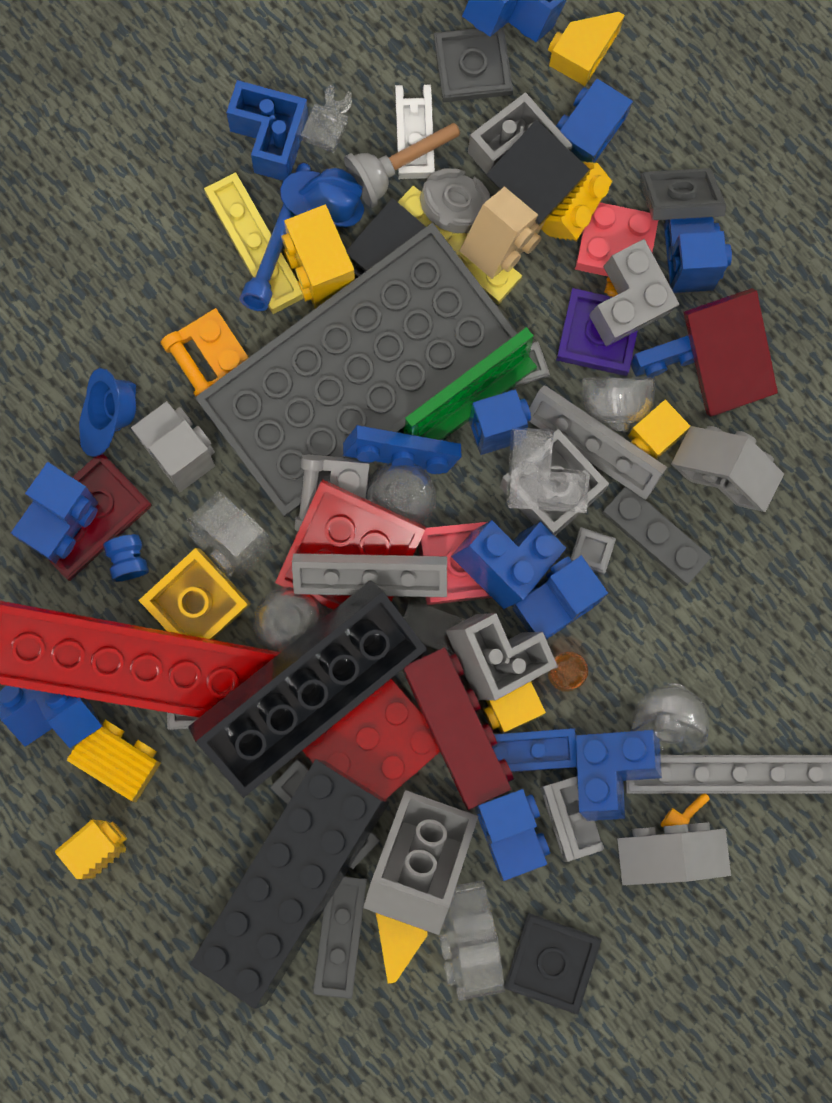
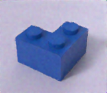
M469 0L462 17L489 37L505 24L510 23L522 35L532 39L534 42H538L554 28L567 0Z
M237 80L226 112L230 132L256 138L251 154L254 173L284 181L292 173L308 122L307 99Z
M713 217L666 220L664 223L669 282L673 293L713 291L732 261L730 244H725L724 231H720L719 223H714Z
M47 462L25 494L32 500V503L11 534L20 542L56 564L60 557L65 559L73 550L76 544V540L73 538L82 526L86 528L93 521L98 511L95 508L98 501L85 485Z
M491 520L472 531L451 557L505 609L525 599L565 551L566 547L541 521L520 532L512 541Z
M582 555L574 561L569 556L559 561L550 568L551 572L546 575L548 580L539 588L535 586L524 600L513 606V611L528 632H543L547 640L597 606L608 594Z
M5 686L0 691V719L24 747L53 729L69 748H72L103 727L88 699L13 686Z
M654 730L576 735L579 813L587 821L625 819L624 781L662 778L660 740Z
M521 789L474 807L477 816H479L478 820L501 881L547 865L545 856L550 854V850L543 833L536 834L534 830L537 827L535 818L540 817V813L532 794L526 796L524 790Z

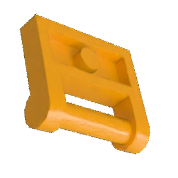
M216 308L181 330L166 335L160 342L164 350L173 355L195 389L193 393L195 397L249 358ZM193 340L216 375V379L207 382L184 347L185 343Z

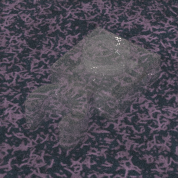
M330 84L325 90V107L314 104L301 133V138L304 142L335 153L348 124V116L342 113H345L351 107L352 93L347 91L343 100L335 101L333 99L335 88L334 85Z

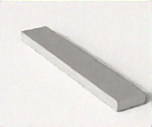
M661 755L662 778L625 781V794H832V755Z

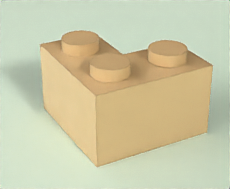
M504 186L482 205L459 252L493 279L503 269L509 272L521 258V253L529 254L535 249L542 238L538 233L545 221L539 226L535 222L538 214Z

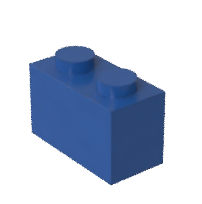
M596 79L590 89L582 88L573 103V106L576 107L570 117L564 114L556 127L572 144L571 152L579 160L595 163L627 118L633 101L601 80Z
M516 389L473 402L469 424L480 455L521 443L526 430H528L527 421L531 420V413L527 401L519 399Z

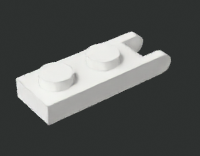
M431 84L423 86L424 98H403V86L395 85L398 152L433 134ZM434 150L399 168V179L428 178L435 172Z

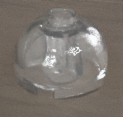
M591 377L582 379V399L587 413L599 422L606 423L607 427L613 431H628L629 423L641 421L649 414L654 404V377Z
M386 463L370 475L367 481L365 499L425 526L431 520L436 508V489L431 477L420 466L416 464L413 466H393L392 463Z
M285 586L271 591L260 601L254 612L253 630L257 643L262 649L282 652L327 615L324 606L313 594H294L293 587Z
M668 683L648 691L639 700L633 714L632 731L654 730L660 740V750L666 751L662 744L664 742L682 746V753L693 752L702 749L707 744L709 713L701 698L695 693L689 691L681 684Z

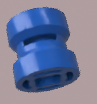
M139 535L120 536L103 544L105 555L113 563L109 569L113 582H122L148 574L147 562L140 557V550L143 546Z

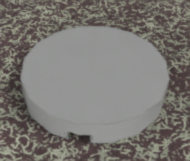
M444 168L433 172L424 183L420 194L422 210L428 219L441 229L452 233H469L482 205L491 198L490 193L482 181L475 176L471 179L465 176V171Z

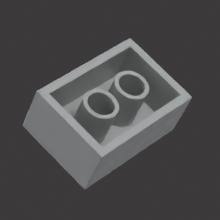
M405 790L374 872L363 908L439 935L450 907L479 816Z

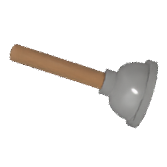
M452 123L390 157L385 155L378 159L370 153H360L355 156L350 153L344 156V163L347 172L351 173L358 184L363 186V201L369 208H373L378 205V200L386 193L389 186L388 178L395 175V170L458 137L460 130L455 123Z

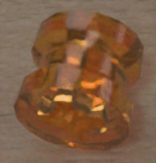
M564 652L554 658L558 667L548 672L549 681L554 688L562 692H570L576 690L585 682L588 676V666L581 655L575 652Z

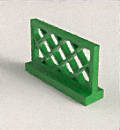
M527 327L405 417L406 428L401 432L403 434L444 440L469 421L473 402L508 392L519 381L536 371L537 366L529 357L534 335Z

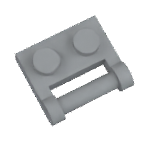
M302 455L301 469L304 470L301 504L299 516L295 517L294 529L299 531L317 491L319 471H330V483L365 499L369 462H361L354 458Z

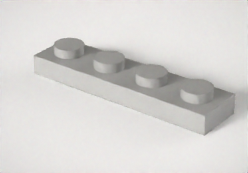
M545 385L538 391L529 407L531 413V420L529 422L548 435L553 434L559 429L591 464L645 500L652 493L668 468Z
M293 554L294 594L353 595L371 580L386 596L447 597V556Z

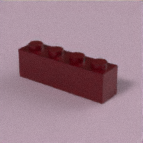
M444 647L407 665L403 669V673L466 809L470 810L512 790L509 782L514 780L513 774L506 760L498 761L492 747L497 745L496 738L488 723L485 725L480 723L476 711L481 709L472 688L465 691L459 676L464 675V670L457 655L454 653L449 656Z

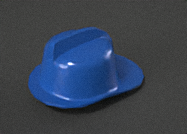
M331 168L324 170L322 173L298 171L284 179L280 188L282 202L296 216L326 204L335 226L346 228L354 226L359 222L364 213V206L360 200L363 186L358 184L351 173L344 169Z
M103 368L93 371L89 378L86 398L79 421L80 445L82 450L92 457L102 455L109 447L114 432L131 424L136 413V385L131 381L114 379V376L107 369Z

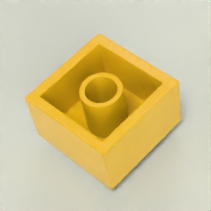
M326 204L284 220L286 234L281 236L285 247L283 251L290 269H295L299 279L297 282L303 294V299L305 302L311 300L315 309L355 280L353 265Z
M199 548L193 549L138 600L166 631L212 640L251 605L249 600Z

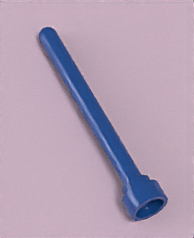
M301 163L298 165L296 172L311 171V168L308 164ZM284 203L256 277L245 283L240 295L241 303L254 311L267 310L273 295L269 282L284 245L281 238L282 235L286 234L284 220L294 217V214L285 207Z

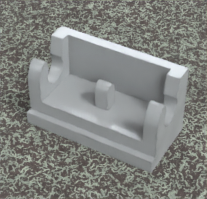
M578 776L541 787V793L563 862H569L603 851L604 846L595 821H587L579 813Z

